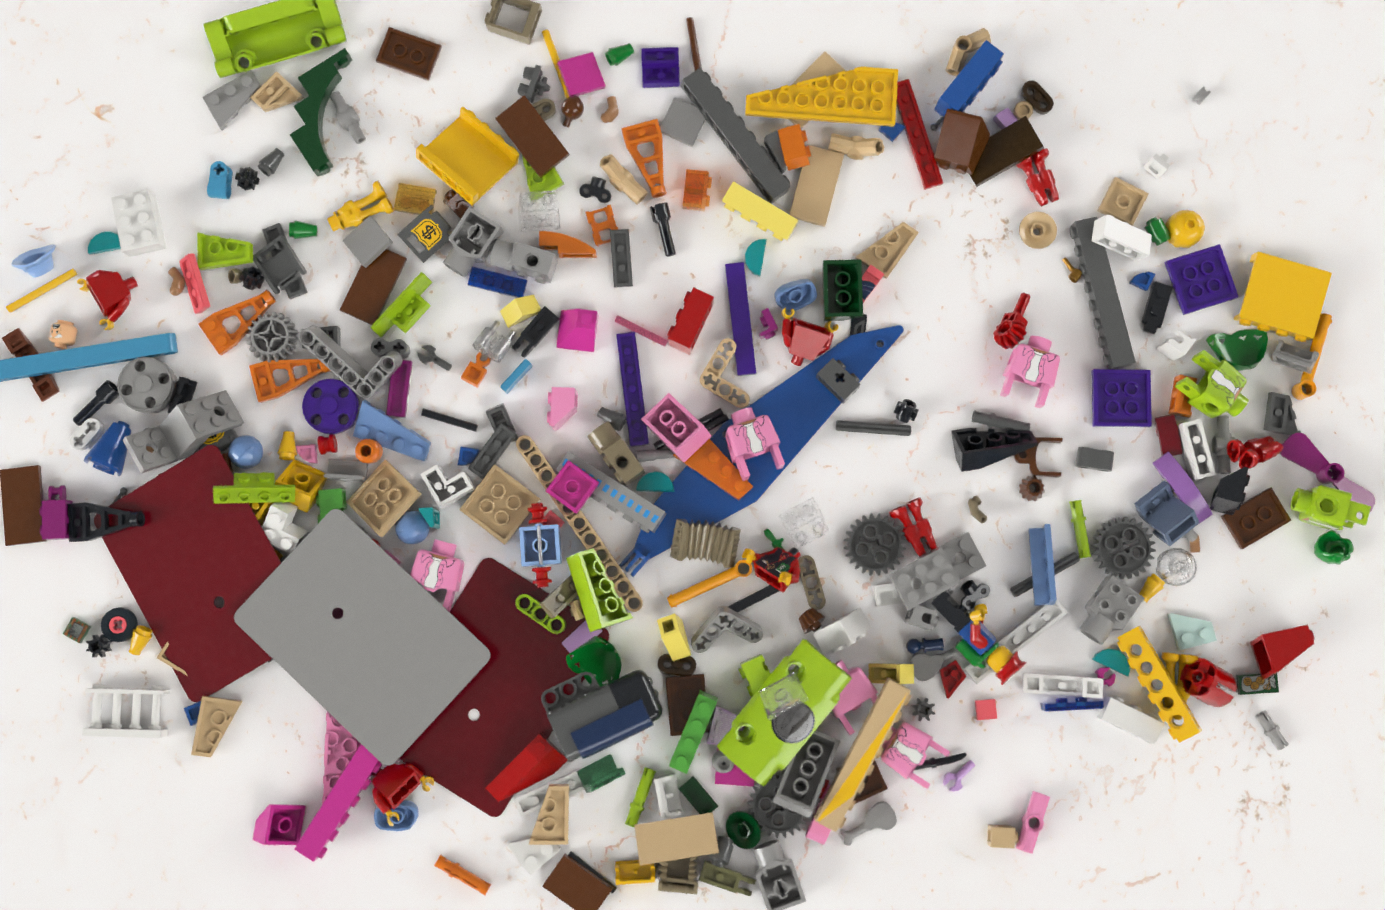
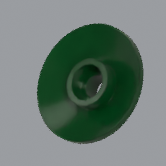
M745 811L733 812L728 817L726 831L728 837L733 840V843L742 849L754 848L761 839V829L757 820Z

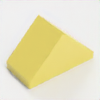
M533 294L512 300L500 312L507 327L510 328L537 315L541 308Z

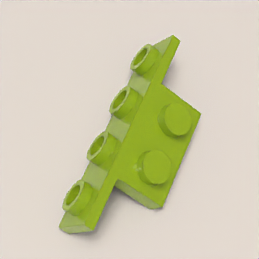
M421 272L370 328L381 338L394 324L406 334L431 307L420 295L432 284V281Z
M234 473V486H213V498L215 504L295 502V485H275V473Z

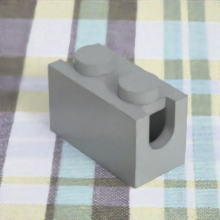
M918 605L907 611L904 622L925 630H932L933 627L936 628L939 621L938 611Z

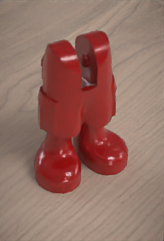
M1044 148L1016 165L1028 176L1026 183L1041 207L1048 204V198L1051 202L1059 200L1052 170H1046L1045 159L1049 156L1048 148ZM1032 162L1035 165L1039 174H1035L1032 167Z
M1271 436L1254 438L1246 441L1244 445L1238 439L1231 440L1227 444V454L1233 463L1239 461L1240 468L1248 467V469L1254 468L1257 463H1263L1276 457L1283 450V445L1278 441H1274V438Z
M921 497L906 503L908 510L916 521L914 524L910 520L905 505L888 512L891 518H898L905 527L902 532L905 533L906 540L911 543L919 557L926 554L920 539H924L930 551L937 548L929 520L922 517L921 506L923 501Z

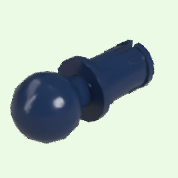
M912 638L906 643V649L913 654L918 653L921 649H923V653H926V651H943L944 643L942 638L927 640L922 638V642Z

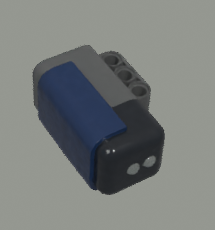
M636 670L600 687L591 672H583L543 692L541 696L542 703L568 762L579 757L586 759L654 726V721L661 717L663 709L658 699L659 692L653 688L651 677L642 670ZM584 675H589L592 678L590 686L582 684L581 679ZM568 683L574 687V692L571 695L565 694L563 690L564 686ZM549 692H553L556 695V701L552 704L546 701V695Z

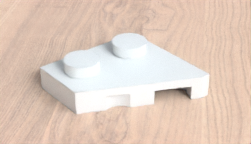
M530 838L507 844V847L529 875L533 874L561 850V847L559 845H529Z

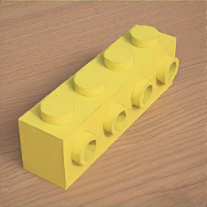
M734 181L722 199L726 209L733 213L735 210L741 212V218L748 222L751 219L756 221L758 228L765 232L767 229L774 232L772 236L780 241H783V239L788 241L799 222L796 218Z

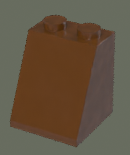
M947 108L934 155L940 168L945 170L950 168L960 174L968 173L973 175L991 135L983 118Z

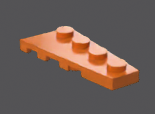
M710 438L690 458L683 462L738 501L753 488L748 480L742 481L739 470Z

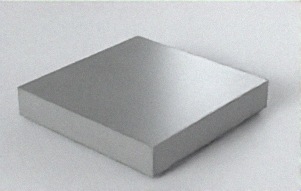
M674 97L660 126L662 134L693 147L706 119L697 107Z
M371 216L366 218L343 240L345 245L365 268L393 243Z

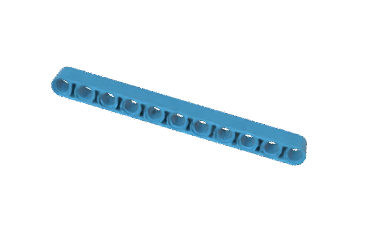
M165 333L0 360V382L127 362L142 357L178 353L175 333Z

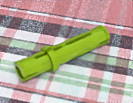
M1082 500L1069 501L1072 514L1071 523L1073 522L1079 558L1092 557L1085 520L1087 519L1083 514Z
M644 767L635 797L629 805L631 808L625 822L626 825L634 827V825L638 824L640 815L645 809L644 804L656 773L655 770Z

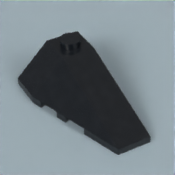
M977 428L951 430L955 457L961 472L984 468L1038 445L1032 431L1007 430L1006 432H995V429H988V432L977 431Z

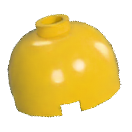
M1180 210L1171 215L1165 223L1170 232L1169 236L1171 239L1168 241L1177 248H1190L1197 244L1204 235V221L1198 213L1192 210Z

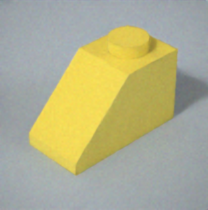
M868 663L869 680L871 683L884 684L887 678H890L900 684H914V664Z

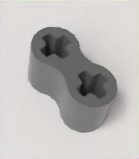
M378 338L371 343V351L379 358H382L391 351H397L401 345L404 350H400V355L402 359H405L410 354V347L401 339L388 342ZM381 345H383L385 349H381V352L378 351L377 349L381 348Z
M1078 447L1076 467L1112 472L1114 452Z

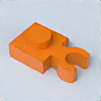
M482 352L476 355V363L470 361L461 375L462 380L477 388L487 374V369L484 367H487L491 362V357L489 356L486 361L480 360Z

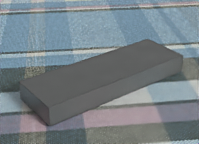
M629 229L610 230L614 288L633 286Z
M501 422L468 469L483 480L518 433Z

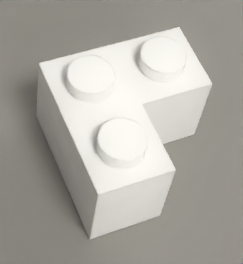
M435 465L420 474L439 508L442 509L476 489L468 474L464 471L449 480L439 465Z
M290 502L273 503L270 506L262 528L271 545L290 554L308 535L309 531L292 523L298 506Z
M860 607L814 632L813 635L824 654L830 651L834 654L843 649L842 645L845 644L846 647H849L856 643V640L867 635L866 631L872 627Z

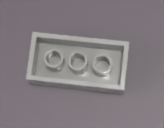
M815 730L787 765L773 803L810 818L840 740Z

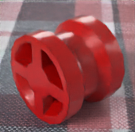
M330 434L328 437L318 436V448L321 455H325L327 452H338L335 434Z

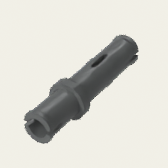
M976 410L972 414L971 422L987 425L988 428L997 427L1005 430L1030 431V423L996 416L995 413L987 414Z

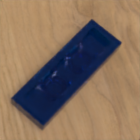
M472 266L467 285L520 298L525 295L528 280Z
M1075 697V701H1068V698H1056V702L1040 703L1041 710L1046 712L1103 709L1104 702L1102 700H1087V697Z

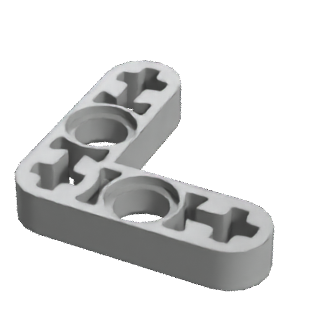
M721 606L712 613L693 635L691 645L693 651L703 653L710 648L725 629L751 643H757L762 640L763 632L759 624L726 606ZM736 622L744 623L742 627H734ZM710 627L717 628L713 633L707 632V629Z

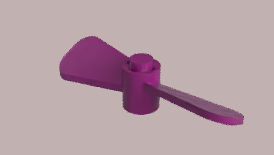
M1294 433L1282 443L1283 450L1280 452V455L1283 458L1316 474V478L1320 483H1332L1336 489L1352 493L1351 501L1371 506L1370 512L1375 505L1374 495L1367 489L1344 477V468L1338 463L1330 464L1306 434Z

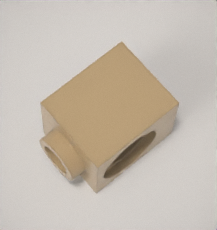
M988 824L987 845L995 848H1015V843H1018V832L1015 831L1013 826Z

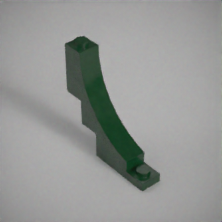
M346 48L298 77V80L309 96L294 105V108L305 125L289 135L317 176L326 175L334 167L328 157L323 141V117L330 95L343 79L338 70L346 68L353 61Z

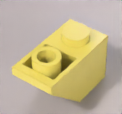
M675 613L658 619L661 638L672 661L691 656L683 620Z

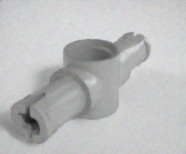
M339 91L333 92L330 98L336 108V118L342 128L350 132L356 144L363 143L366 138L360 129L358 115L352 106L346 104Z
M1229 416L1217 417V433L1211 442L1212 452L1216 453V457H1218V474L1231 473L1227 444L1229 441L1234 440L1235 437H1232V433L1229 431Z

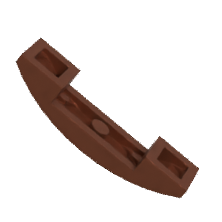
M20 328L2 337L11 354L16 357L39 354ZM52 374L29 377L33 383L32 387L42 402L60 392Z

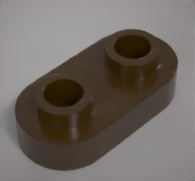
M1030 80L1023 85L1021 95L1032 105L1033 109L1041 115L1049 113L1053 108L1054 101L1040 84ZM1027 90H1032L1033 94H1029ZM1040 103L1045 104V108H1042Z
M663 654L659 657L657 666L659 671L666 675L690 676L696 670V661L691 656L672 661L669 654ZM669 662L671 666L665 668L664 663ZM689 664L690 668L686 670L683 668V665Z

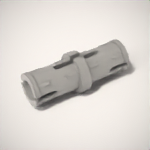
M1266 710L1260 712V715L1257 714L1255 716L1265 730L1264 734L1270 737L1277 750H1282L1285 746L1289 745L1279 731L1280 727L1272 721Z

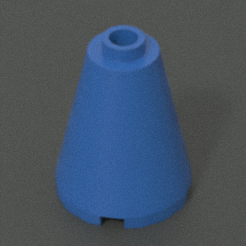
M123 421L113 422L87 453L83 461L87 464L91 461L94 463L92 467L105 473L114 475L117 472V475L121 476L128 450L123 439L125 436L131 435L130 425Z

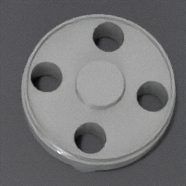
M142 357L130 361L121 370L117 381V389L123 402L131 409L142 413H159L172 401L178 379L166 363L155 358ZM145 363V369L140 372L141 364ZM168 375L169 381L164 384L163 379ZM129 387H132V392L129 395H127V389ZM155 399L154 407L150 408L151 400Z

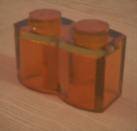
M686 169L682 209L705 212V207H709L710 195H707V188H711L712 177H708L709 171Z

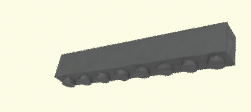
M700 67L682 79L681 88L702 113L706 121L766 200L772 204L788 193L791 187L789 179L780 173L777 163L774 160L771 161L766 149L756 141L754 133L745 127L744 120L741 116L736 115L732 104L729 101L726 102L720 88L713 85L710 75Z
M1096 216L1075 221L1070 226L1069 232L1070 237L1075 242V255L1079 257V270L1084 276V290L1089 295V309L1094 314L1093 324L1099 333L1098 343L1100 348H1103L1104 365L1108 369H1117L1136 363L1106 248L1092 242L1094 221L1098 219Z

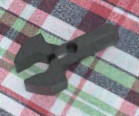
M431 345L421 346L429 351L431 355L430 357H424L418 353L419 360L427 365L428 362H433L447 371L451 370L452 365L436 356L435 347Z

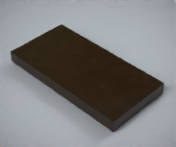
M1024 116L989 137L973 175L969 174L976 187L1044 149L1028 118Z

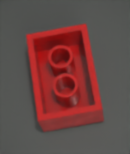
M694 287L691 292L688 291L683 300L684 308L678 310L675 317L676 325H672L667 334L669 346L688 355L691 354L714 305V296Z

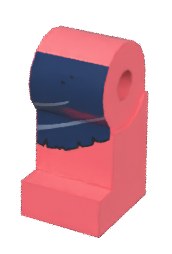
M871 264L862 276L863 303L884 276L883 272Z

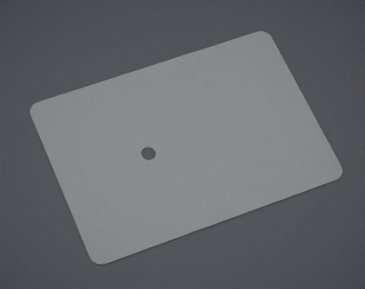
M339 509L331 510L234 615L236 624L384 765L394 764L490 659V651ZM337 607L341 608L344 612L341 619H335L332 616V611Z

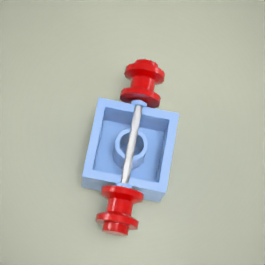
M533 503L528 508V511L532 513V519L529 520V524H535V526L519 527L521 566L539 567L532 568V572L536 573V579L533 580V584H537V588L549 587L548 583H552V579L548 578V572L551 570V567H545V565L562 564L560 525L540 524L548 523V519L544 518V511L547 510V507L543 506V503Z

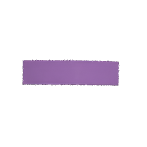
M1169 452L1152 462L1180 501L1195 511L1199 524L1213 515L1196 485Z

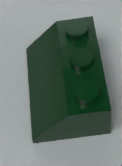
M861 259L823 260L824 321H844L863 317Z

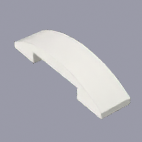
M1023 673V693L1103 698V679Z

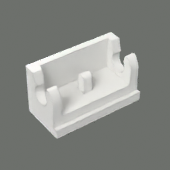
M1177 332L1176 334L1182 338L1181 342L1178 343L1172 338H1167V342L1162 345L1160 344L1156 349L1170 360L1175 361L1186 355L1196 339H1191L1183 332Z
M914 580L911 581L912 588H914ZM893 583L873 586L876 607L903 603Z
M676 774L654 777L661 818L681 815L683 809Z

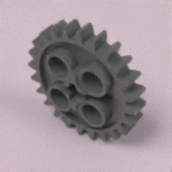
M871 513L869 519L863 515L862 522L856 519L857 526L850 525L852 532L846 531V534L850 537L843 540L848 543V546L843 547V549L849 550V553L845 556L852 557L849 563L855 562V569L862 567V574L869 570V576H872L874 571L877 576H880L881 570L885 574L888 573V567L894 570L893 563L900 565L898 558H904V555L900 552L906 550L901 544L907 541L900 538L905 534L904 532L898 533L901 526H893L895 520L888 522V516L881 519L880 513L874 518L873 513ZM866 527L874 529L873 537L866 536ZM885 534H888L892 537V543L890 545H886L883 542V536ZM859 537H863L870 542L877 540L878 545L890 549L891 552H886L879 547L872 549V544L859 540ZM860 544L867 547L865 555H861L857 551ZM877 552H882L885 556L882 563L877 562L875 559Z
M1116 517L1115 522L1112 519L1108 520L1109 526L1105 523L1101 524L1104 530H1096L1099 536L1093 537L1097 543L1091 544L1092 547L1096 548V551L1092 552V554L1098 555L1094 561L1101 562L1098 567L1099 569L1106 567L1105 574H1109L1112 571V575L1115 577L1119 574V579H1124L1125 575L1127 579H1132V573L1135 577H1138L1139 571L1142 573L1146 572L1144 566H1151L1148 560L1155 558L1150 554L1151 552H1156L1155 549L1151 548V545H1154L1156 542L1149 540L1153 534H1146L1149 529L1148 527L1141 528L1143 522L1135 524V518L1128 521V517H1123L1121 521L1120 517ZM1126 530L1131 533L1130 540H1127L1124 536ZM1109 538L1113 539L1114 541L1113 548H1110L1107 545V540ZM1135 540L1139 541V543L1125 548L1124 551L1117 552L1112 556L1108 555V553L1122 548L1123 545L1130 544ZM1134 548H1138L1140 551L1138 558L1133 555ZM1117 556L1123 559L1121 566L1116 563Z
M780 773L779 778H776L774 774L765 786H753L756 792L749 793L753 800L747 801L749 805L753 806L748 809V812L754 813L752 816L757 819L759 826H762L761 833L767 829L769 837L772 832H775L776 838H778L779 833H782L784 838H786V832L788 831L793 836L794 828L800 831L799 824L806 825L803 820L805 816L789 811L784 807L783 809H775L769 817L765 816L776 807V804L773 803L776 795L775 789L779 787L783 773ZM763 799H768L771 801V805L769 808L763 809L760 807V802ZM777 814L783 816V822L780 824L773 822V817Z

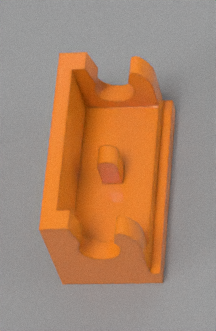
M1180 374L1174 377L1168 414L1190 418L1192 416V405L1187 403L1189 397L1174 386L1178 381L1186 377L1197 383V378Z

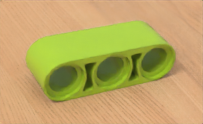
M522 594L517 597L515 605L518 610L554 634L562 633L565 630L566 621L560 615L551 619L546 613L544 619L540 620L537 618L536 612L542 608L539 605L541 602L528 594ZM524 597L530 600V605L526 609L520 605V601ZM556 619L562 622V627L558 631L552 627V622Z

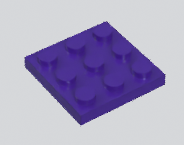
M1220 244L1164 262L1183 315L1239 298Z
M1091 370L1092 427H1152L1151 370Z

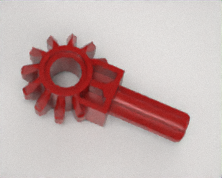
M1021 293L1014 311L1005 313L1001 324L996 326L997 330L993 332L995 342L1004 349H1013L1015 345H1019L1021 340H1024L1023 336L1027 333L1025 329L1028 321L1023 315L1031 298L1029 294Z

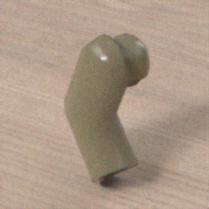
M973 496L972 499L968 500L971 515L983 524L987 521V516L978 508L982 501L978 496Z

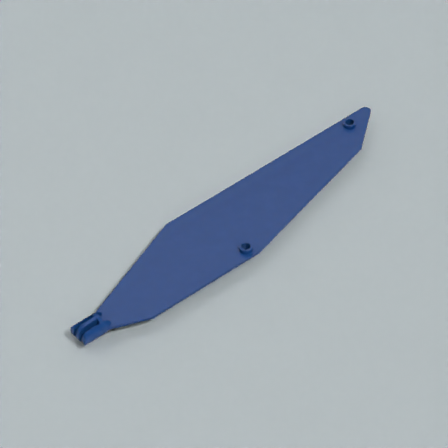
M897 325L850 335L747 408L752 407L755 417L769 416L781 442L778 447L785 463L783 468L777 470L771 452L746 459L745 463L750 473L748 481L753 488L738 501L716 484L686 466L672 482L674 492H663L654 503L655 506L667 513L655 533L652 531L646 533L640 530L634 548L619 566L621 568L625 566L632 556L636 554L625 568V571L628 573L641 559L642 561L630 574L634 577L649 559L670 549L676 519H686L688 523L691 520L694 523L700 520L701 524L707 520L709 525L713 521L716 524L755 503L841 405V402L816 378L817 373L834 358L836 361L840 360L846 366L845 370L849 374H855L859 378L860 383L904 331L903 327ZM877 343H883V347H878ZM836 378V382H842L843 378ZM731 418L717 430L710 440L732 463L726 439L722 436L729 426L734 425Z

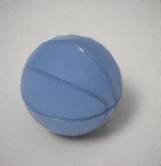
M239 436L231 442L228 456L236 467L250 469L260 463L263 457V447L260 441L253 436Z
M418 511L405 512L395 524L396 535L406 544L413 545L422 542L430 531V526Z

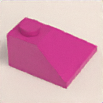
M585 309L561 310L556 348L594 352L599 317L598 311Z
M269 804L256 819L252 840L263 845H297L301 837L306 805Z

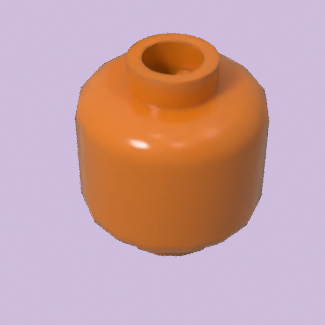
M363 439L358 442L355 454L359 461L373 464L380 460L383 449L376 440Z

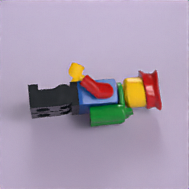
M951 588L940 593L931 604L950 624L955 626L954 629L962 637L955 648L974 667L985 668L984 660L986 659V663L996 672L995 676L1000 679L1001 685H1003L1026 665L1027 662L1020 660L1018 651L1012 654L1006 646H999L998 642L995 643V636L983 624L985 614L988 613L985 604L976 605L974 611L968 613L965 606L959 605L953 599Z

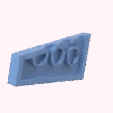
M367 400L362 401L353 437L362 440L374 439L384 448L424 462L427 460L432 443L412 429L409 430L401 425L402 423L398 420L390 418L381 409H376Z

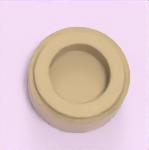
M1027 101L1018 102L1013 109V114L1018 120L1024 116L1029 119L1033 113V107Z

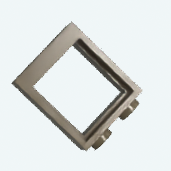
M491 0L492 8L490 13L486 14L484 21L488 31L530 45L542 13L541 4L530 0ZM503 3L529 11L522 33L496 25Z

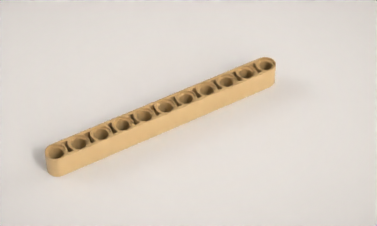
M527 435L520 436L516 441V447L546 490L557 474L535 442ZM525 440L530 441V447L523 450L521 443ZM534 456L541 457L539 465H532V458ZM546 471L552 473V478L549 481H543L542 475ZM549 494L586 550L594 548L596 553L599 550L606 551L607 556L601 561L606 569L605 574L609 580L613 581L615 585L613 588L617 595L622 597L625 607L632 612L639 611L643 606L642 598L583 512L580 510L578 514L573 511L566 513L564 505ZM579 518L585 521V525L581 529L575 527V521ZM589 534H593L596 537V541L592 545H588L585 541L586 536ZM610 566H615L618 570L614 577H610L607 574V569ZM620 582H626L629 586L625 593H621L618 590ZM634 597L640 602L639 607L636 609H632L629 606V600Z

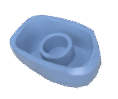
M799 279L780 286L775 291L774 297L781 309L786 307V311L790 312L792 308L796 311L815 301L817 291L810 279Z
M404 800L395 810L390 809L399 815V821L394 816L390 818V821L393 823V826H390L387 822V815L383 814L377 806L374 811V821L376 827L381 830L405 831L411 829L418 819L419 810L414 802Z

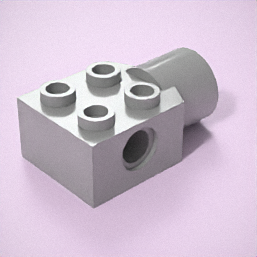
M469 206L449 236L453 248L443 261V264L460 276L466 277L474 263L485 262L496 240L500 239L504 233L502 227Z
M500 239L496 240L490 256V265L517 272L516 275L523 278L533 277L536 282L542 284L546 282L551 283L558 264L555 253L521 242L509 243Z
M1107 575L1085 605L1089 616L1079 630L1089 639L1103 645L1113 629H1124L1145 598L1115 576Z
M771 840L754 847L753 851L759 866L755 871V876L767 910H784L807 902L792 859L785 858L779 840Z

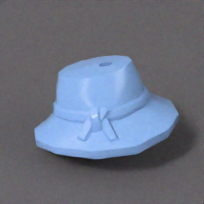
M48 245L29 250L16 257L11 265L22 269L31 277L42 276L54 268L52 253L56 246Z

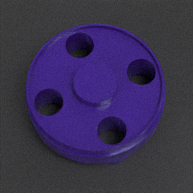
M324 379L314 383L306 391L302 402V410L306 421L313 429L328 435L340 434L355 425L360 411V402L357 394L343 381ZM347 388L349 394L342 398L341 392ZM317 389H321V396L315 398L314 392ZM345 415H348V422L346 424H342L341 418ZM321 416L320 424L315 425V417Z

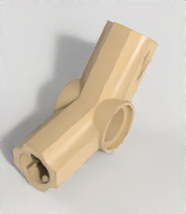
M982 28L967 36L963 35L957 38L945 69L948 74L957 76L964 68L969 53L978 50L986 40L991 43L988 30ZM962 44L966 49H960L958 45Z
M832 133L828 150L846 154L854 160H863L864 156H879L884 151L883 140L880 138L865 139L860 136L846 137Z
M611 154L604 156L600 160L599 166L610 178V183L619 192L625 193L634 203H641L648 194V191L634 180L633 175L626 168L622 167Z

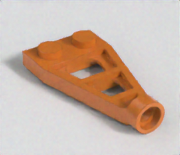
M658 119L621 128L626 148L647 182L652 198L666 195L663 176V138ZM653 142L654 154L649 157H642L637 146ZM656 161L658 173L649 175L645 164Z
M265 290L258 296L211 314L198 325L218 354L222 356L236 346L250 331L248 326H254L252 320L258 321V315L263 316L276 300L268 290ZM248 306H253L256 310L255 315L249 320H245L241 310ZM231 316H237L241 325L235 333L229 334L223 325V320Z
M319 359L278 360L277 362L271 360V362L263 361L249 365L259 403L277 399L318 375L331 371ZM305 365L308 374L296 379L293 368ZM276 369H286L289 374V381L281 386H276L273 371Z

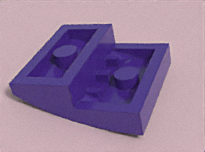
M678 47L641 48L643 88L680 87Z

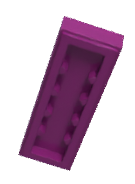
M402 360L400 367L390 377L386 409L387 416L406 418L412 361Z

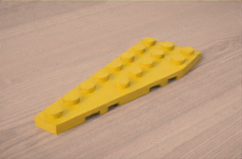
M857 67L853 70L841 71L837 74L825 75L797 82V84L746 95L745 116L894 127L898 69Z

